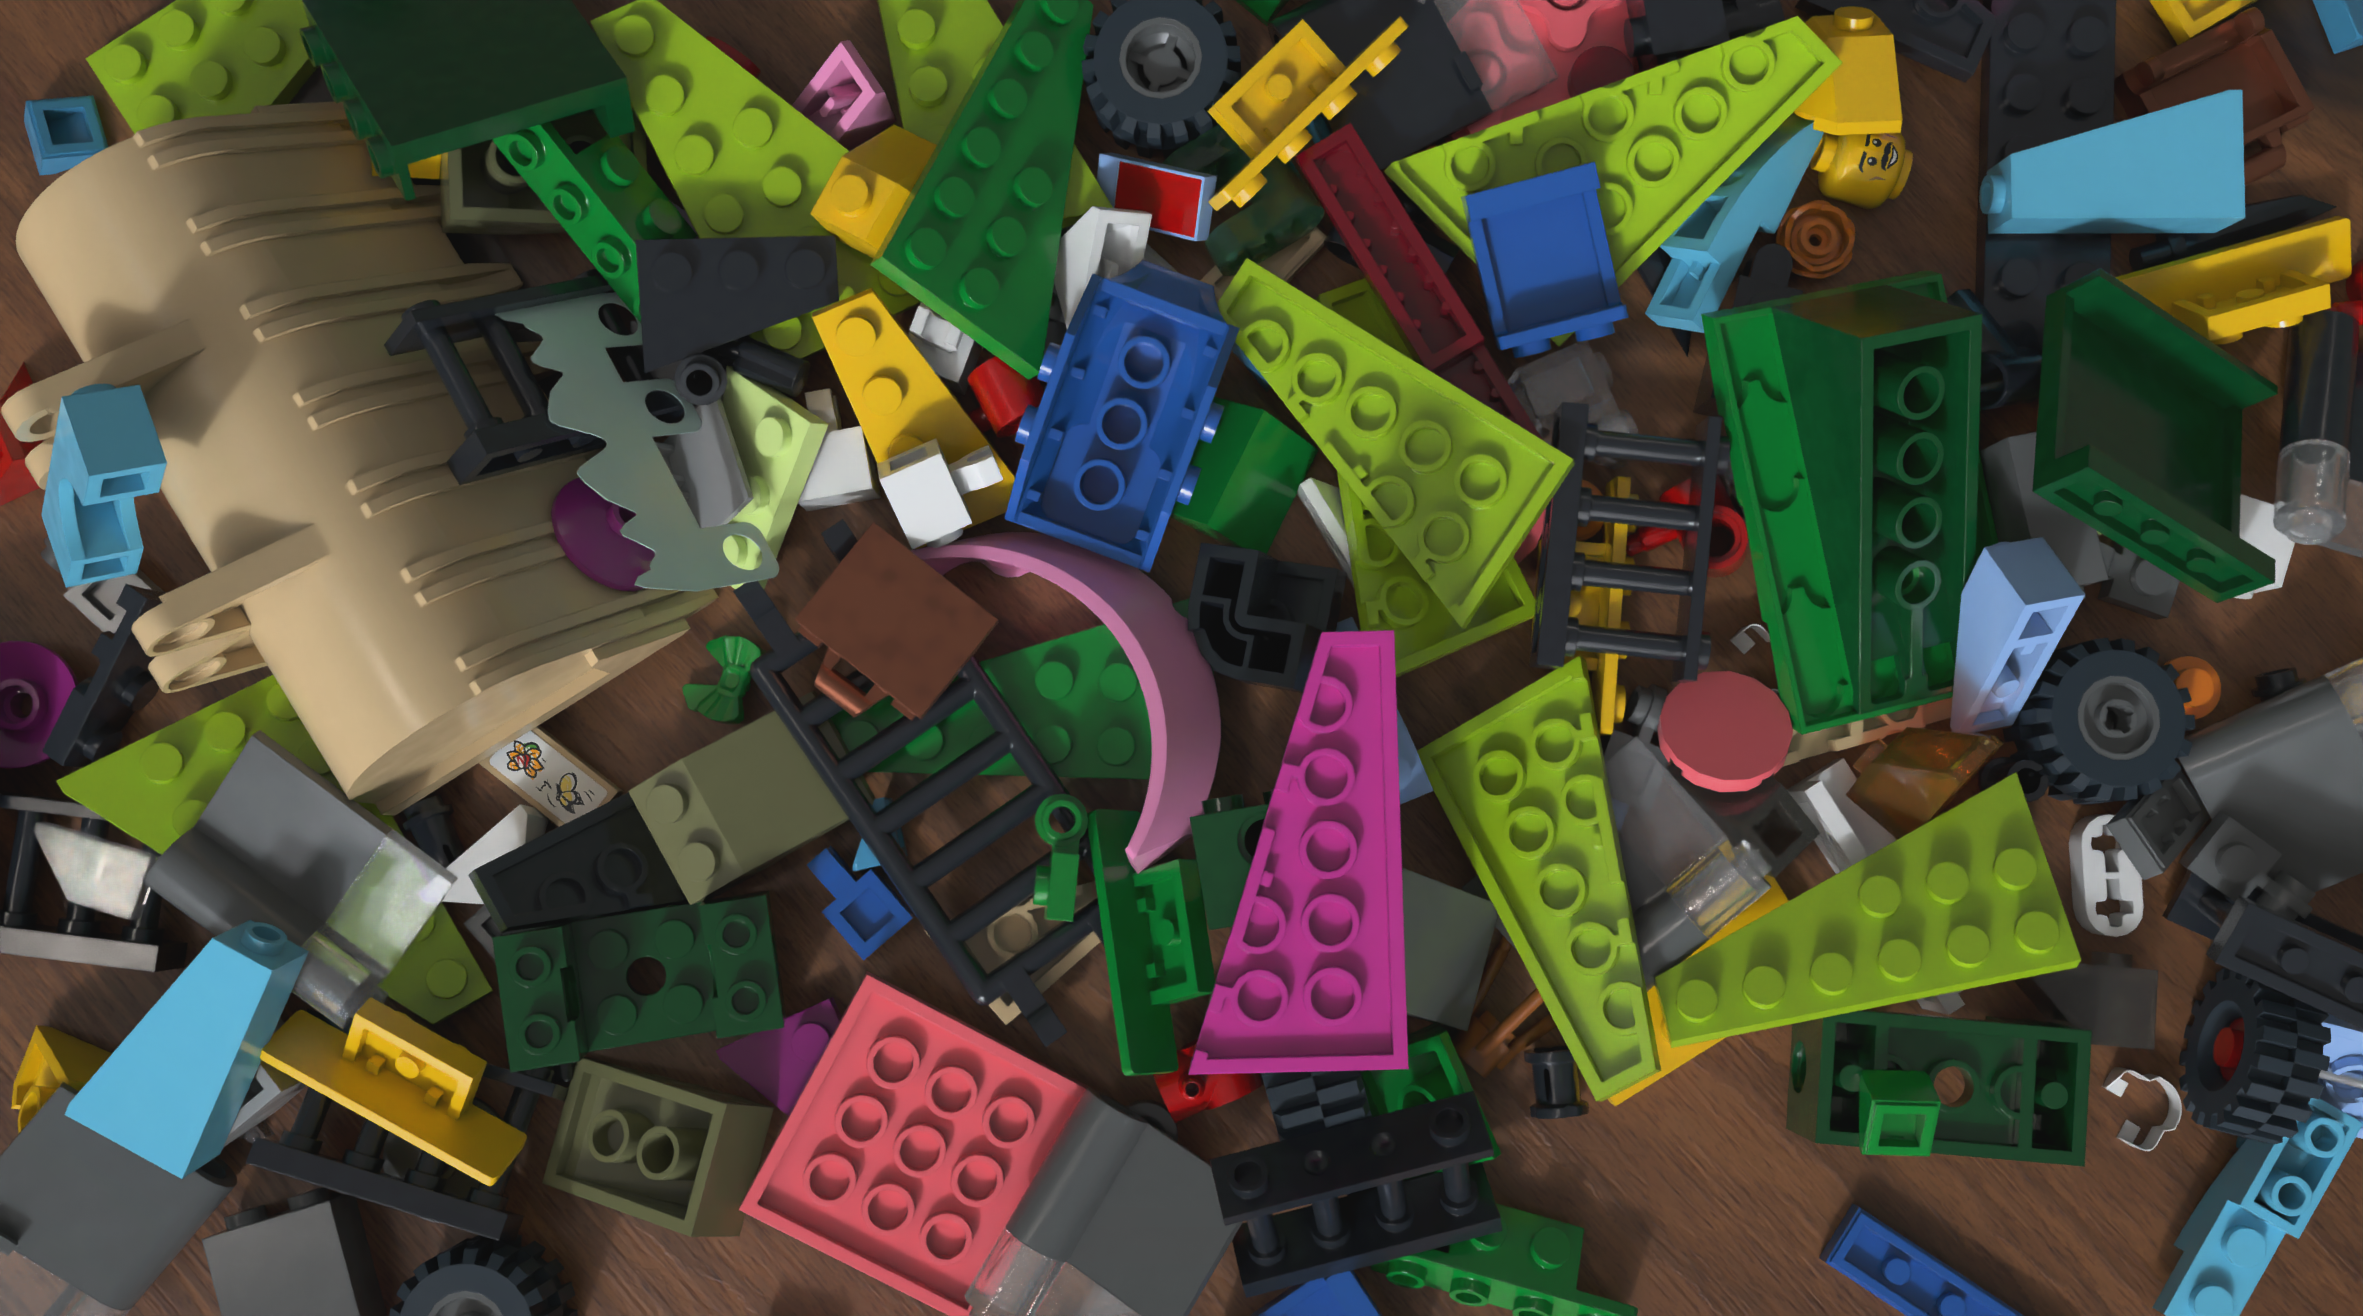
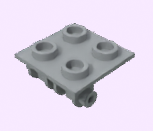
M719 398L718 401L712 404L699 405L695 409L701 420V427L698 431L670 435L663 443L655 442L700 528L728 524L754 498L721 399Z

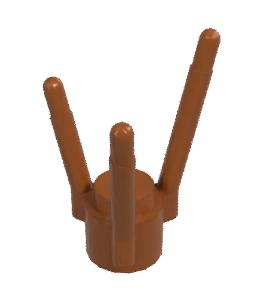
M1504 936L1501 938L1483 970L1468 1031L1457 1029L1458 1032L1451 1038L1457 1054L1484 1079L1495 1067L1502 1071L1518 1053L1557 1026L1551 1014H1548L1517 1037L1512 1033L1544 1002L1537 988L1502 1022L1488 1010L1479 1018L1475 1016L1512 947Z

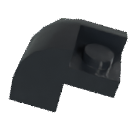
M1201 543L1188 604V631L1194 633L1201 655L1213 667L1212 670L1247 684L1303 693L1320 634L1322 632H1336L1347 573L1337 568L1279 561L1259 550Z

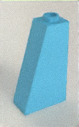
M2226 90L2010 154L1987 171V175L1984 177L1980 187V208L1982 213L1988 214V234L2216 233L2244 219L2243 90Z
M252 920L212 938L72 1099L64 1115L181 1179L220 1155L260 1065L262 1048L270 1041L309 951L287 940V935L281 929L267 923L254 922Z

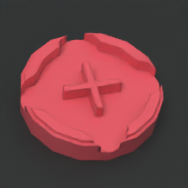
M1732 671L1702 672L1697 675V681L1679 683L1666 696L1657 726L1660 750L1667 761L1670 762L1671 758L1673 763L1682 769L1681 776L1694 785L1718 792L1748 791L1761 785L1762 780L1770 777L1773 773L1775 775L1784 765L1793 736L1789 711L1778 695L1757 679Z

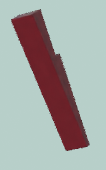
M1351 122L1296 155V162L1413 360L1542 439L1486 349L1484 336Z

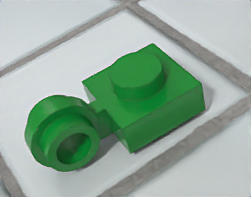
M1055 794L1046 798L1039 805L1035 814L1037 833L1046 843L1052 845L1049 866L1037 865L1033 905L1045 906L1044 919L1073 922L1080 856L1078 854L1079 842L1086 832L1088 815L1084 805L1077 798L1068 794ZM1064 808L1072 814L1074 821L1070 831L1059 833L1051 828L1049 816L1054 809Z

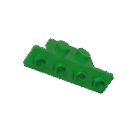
M550 122L493 138L492 140L641 323L636 240L694 239L697 235L642 167L635 155L627 148L619 136L610 138L609 135L575 154Z
M1097 809L1087 813L1088 833L1122 1072L1126 1076L1174 1072L1178 1070V1058L1170 1004L1211 994L1215 984L1197 860L1177 859L1148 868L1137 874L1129 862L1125 849L1128 847L1141 814L1138 811Z
M1497 1203L1502 1223V1231L1446 1245L1445 1252L1431 1249L1371 1265V1270L1386 1274L1387 1280L1395 1285L1412 1289L1422 1288L1425 1285L1449 1292L1450 1298L1458 1303L1468 1306L1492 1304L1512 1310L1513 1316L1638 1315V1308L1635 1306L1576 1290L1584 1228Z

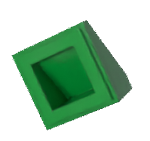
M1862 1070L1859 1083V1149L1862 1155L1930 1156L1941 1100L1930 1076L1926 1072Z

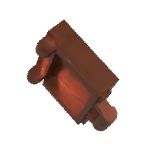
M2255 7L2249 8L2234 18L2157 56L2141 61L2135 67L2120 74L2115 78L2114 92L2129 119L2226 90H2243L2244 147L2258 141L2262 148L2261 151L2244 159L2245 186L2285 166L2287 156L2285 147L2282 144L2281 134L2310 119L2308 113L2315 110V107L2273 30L2264 27V16Z
M874 522L794 619L801 625L797 630L800 634L818 648L823 643L828 646L814 682V686L853 717H857L890 695L894 698L891 705L911 721L916 716L921 720L998 624L997 618ZM842 659L875 683L867 694L835 669Z

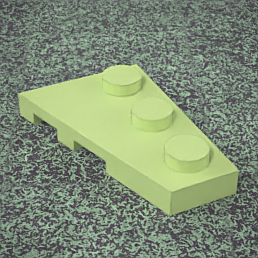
M727 366L728 383L723 394L722 405L754 497L728 524L748 522L756 526L763 534L774 557L777 558L829 424L779 390L734 372L733 366ZM732 535L724 540L723 551L732 564L745 570H753L761 565L762 553L752 540L741 535ZM768 579L758 581L763 589H765ZM742 583V584H737V585H731V587H733L734 589H737L738 587H740V586L743 585L744 583Z

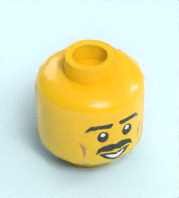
M1824 132L1811 159L1810 168L1819 171L1818 186L1825 197L1864 209H1873L1881 206L1887 198L1893 200L1900 195L1911 170L1913 153L1905 149V139L1901 133L1833 135Z

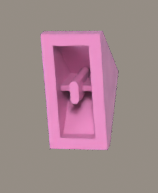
M850 40L841 41L792 105V107L849 151L896 122L884 90Z

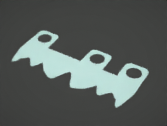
M616 292L601 293L495 314L505 321L522 323L529 330L540 334L543 340L530 357L532 362L541 367L562 372L563 376L552 388L549 395L548 416L550 422L561 427L597 436L606 441V447L580 466L577 474L585 484L605 500L635 512L636 516L625 523L620 532L622 536L653 550L655 557L650 563L651 570L638 576L634 585L651 589L702 591L771 579L778 575L779 564L763 534L753 524L739 522L700 528L652 437L696 432L701 427L700 417L693 404L680 396L675 387L674 380L622 381L605 348L643 345L641 323L636 318L638 323L637 331L632 335L624 336L610 331L602 324L598 315L599 308L602 305L613 303L629 310ZM655 390L672 394L683 405L684 418L680 422L672 424L658 420L646 407V395ZM732 535H741L752 540L762 553L761 565L753 570H745L732 564L723 551L724 540Z

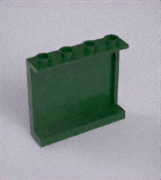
M302 0L309 26L300 28V35L314 67L321 66L324 80L336 104L343 102L350 127L358 141L365 139L369 156L379 177L383 179L391 176L406 201L416 198L407 164L590 109L610 138L635 131L627 76L571 0Z
M2099 268L2046 296L2032 492L2216 603L2275 583L2276 560L2240 538L2242 411L2244 408L2277 395L2278 386Z

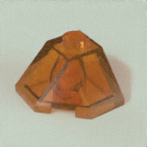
M1906 727L1889 745L1878 738L1859 757L1853 768L1861 775L1846 793V796L1896 839H1899L1936 818L1978 776L2005 742L1996 734Z

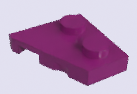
M831 997L787 1017L784 1028L752 1033L717 1049L716 1053L723 1063L786 1115H789L842 1016L834 998Z

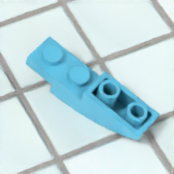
M1791 114L1660 245L1672 259L1645 312L1658 326L1704 333L1701 314L1718 311L1756 232L1775 234L1824 132L1813 129L1814 120L1804 119L1796 114Z
M2311 1098L2308 1104L2313 1113L2306 1123L2296 1120L2298 1133L2292 1138L2283 1137V1143L2278 1144L2247 1139L2211 1184L2173 1244L2184 1252L2152 1308L2165 1316H2240L2285 1234H2289L2297 1239L2300 1238L2363 1123L2320 1098Z

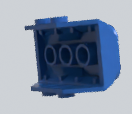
M1142 260L1131 270L1107 279L1092 274L1068 326L1062 344L1058 345L1050 342L1044 355L1037 379L1046 382L1047 386L1039 408L1028 404L1021 419L1015 442L1021 443L1025 447L1020 458L1004 519L1150 573L1176 501L1189 505L1202 468L1190 464L1198 440L1200 439L1208 443L1212 442L1225 407L1213 402L1240 328L1225 322L1216 302L1214 286Z

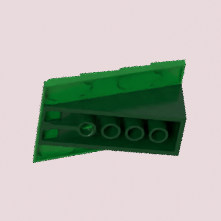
M1930 270L1701 314L1718 415L1724 419L1726 436L1730 438V461L1738 502L1744 510L1762 621L1768 625L1779 697L1789 711L1792 729L1803 735L1952 698L1961 593L1984 547L1998 543L1979 453L1982 314L1948 304L1942 274Z

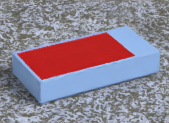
M1116 153L1099 154L1097 182L1113 208L1151 213L1152 219L1149 229L1151 231L1196 242L1208 240L1213 209L1208 201L1215 194L1217 176Z

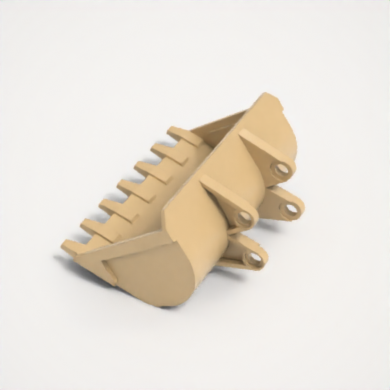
M335 102L255 106L250 114L193 117L137 131L133 137L94 154L60 176L35 199L20 221L16 233L17 252L84 363L16 392L3 404L1 414L15 438L19 441H44L30 451L25 458V465L37 485L41 489L46 490L61 397L69 396L76 390L93 384H111L116 388L140 385L167 461L160 489L211 571L198 579L159 596L162 603L144 613L132 625L131 630L144 652L150 657L156 656L149 663L148 669L162 692L174 693L268 666L348 799L360 803L375 804L381 815L395 816L684 635L690 629L685 619L707 607L718 598L714 589L702 591L651 588L638 591L612 589L585 575L566 556L556 539L552 525L551 509L554 498L568 482L579 478L577 471L580 466L604 448L463 485L458 484L447 461L466 440L464 433L468 428L426 349L390 356L384 344L402 322V314L417 303L426 300H438L442 305L518 290L523 285V282L511 263H463L446 234L442 233L440 185H415L412 181L416 198L406 201L392 177L381 179L379 176H372L365 139L359 141L356 139L346 117L343 102L337 104ZM484 338L454 343L492 416L501 417L504 423L522 419L525 415ZM542 341L517 342L537 382L559 372L541 367L532 362L530 357Z

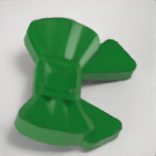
M725 635L709 641L706 645L707 650L723 667L718 684H685L682 687V691L690 710L700 712L703 716L721 724L737 725L744 719L742 698L751 687V663L764 654L766 650L746 638Z

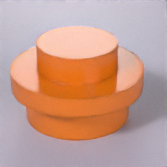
M2193 656L2178 657L2166 662L2164 665L2172 664L2180 674L2173 681L2177 689L2188 688L2192 701L2183 703L2185 715H2195V719H2199L2212 712L2221 696V682L2215 669L2205 660Z

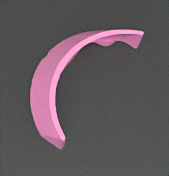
M1004 532L986 534L952 541L938 548L924 547L911 550V552L941 575H944L960 564L971 561L981 562L995 574L1004 577H1020L1028 572H1032L1074 595L1101 619L1122 646L1134 668L1145 697L1151 729L1152 758L1148 791L1137 827L1128 847L1125 849L1131 866L1139 874L1192 836L1189 817L1203 815L1201 801L1208 799L1214 781L1221 746V717L1215 678L1210 663L1201 655L1194 633L1188 631V619L1181 616L1174 609L1170 596L1138 568L1044 533Z

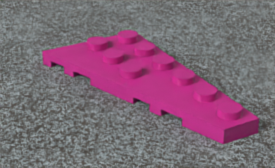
M1394 630L1322 632L1320 634L1188 1075L1409 1069Z

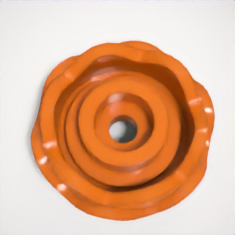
M1814 200L1790 209L1781 220L1777 230L1776 244L1784 246L1790 252L1793 260L1791 272L1808 279L1826 278L1843 270L1852 259L1855 226L1840 208L1824 200ZM1810 237H1816L1819 240V246L1811 245Z

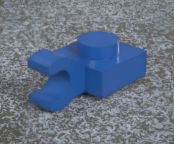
M832 846L825 848L807 864L812 873L836 898L822 913L863 961L915 916L874 868L870 869L858 880L845 860Z

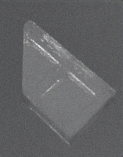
M36 822L33 832L68 901L129 920L141 919L151 888L144 884V880L161 856L49 822Z

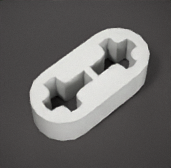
M2095 814L2086 816L2074 825L2069 837L2072 902L2075 917L2080 925L2092 934L2114 937L2127 935L2137 928L2143 916L2142 877L2117 841L2115 849H2108L2105 851V854L2103 851L2092 849V837L2102 836V832L2104 835L2113 836L2106 825L2115 815ZM2107 895L2109 899L2119 900L2120 912L2110 914L2109 919L2107 916L2097 914L2096 902L2105 901Z

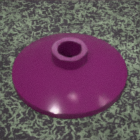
M580 477L568 482L557 493L551 509L554 534L566 556L585 575L606 587L621 591L645 589L634 584L638 576L651 570L650 563L655 557V553L653 550L622 536L620 532L624 524L636 516L635 512L605 500L585 484Z
M6 641L0 643L1 768H26L50 759L42 750L73 688L79 684L73 670L60 655L48 647L27 641ZM31 695L33 706L31 713L26 717L21 711V703L26 696Z

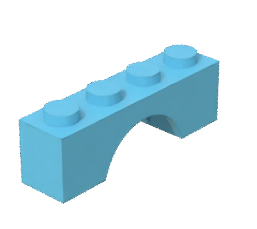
M93 384L80 388L69 396L61 397L41 516L66 588L137 574L144 546L138 526L134 497L159 493L167 465L140 385L116 388L111 384Z

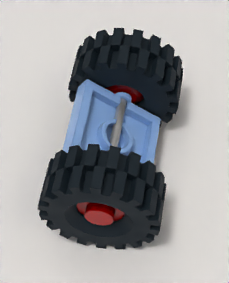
M2221 969L2216 973L2217 982L2210 980L2202 989L2205 996L2204 1001L2196 1000L2191 1010L2195 1016L2193 1025L2186 1024L2183 1038L2188 1039L2187 1051H2180L2179 1065L2185 1066V1074L2179 1078L2180 1090L2188 1092L2183 1103L2186 1111L2193 1112L2191 1119L2196 1124L2264 1143H2283V1137L2292 1138L2298 1133L2296 1120L2306 1123L2313 1113L2308 1104L2311 1098H2320L2363 1123L2362 1028L2231 969ZM2363 1126L2356 1136L2363 1139Z

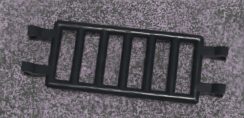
M843 519L821 533L825 544L839 564L858 541ZM758 581L744 583L733 591L771 646L770 650L751 663L750 674L971 998L979 1005H989L1008 992L1045 1047L1066 1034L1067 1030L1030 976L1092 932H1094L1104 947L1098 897L1075 912L1073 922L1062 921L987 974L965 941L1034 894L1037 865L1049 866L1051 851L951 920L928 888L1036 814L1039 805L1046 798L1055 794L1070 795L974 655L958 673L959 679L947 687L922 720L916 716L911 721L904 715L842 758H839L818 726L842 711L843 708L824 693L819 694L803 705L781 674L817 650L818 647L798 631L793 633ZM857 669L846 676L847 679L866 694L875 684ZM974 700L995 732L876 812L855 780ZM1011 753L1032 785L913 866L892 836V833ZM1064 808L1054 809L1051 813L1064 832L1070 831L1074 821L1072 814ZM1087 826L1086 832L1079 842V862L1084 859L1094 874Z

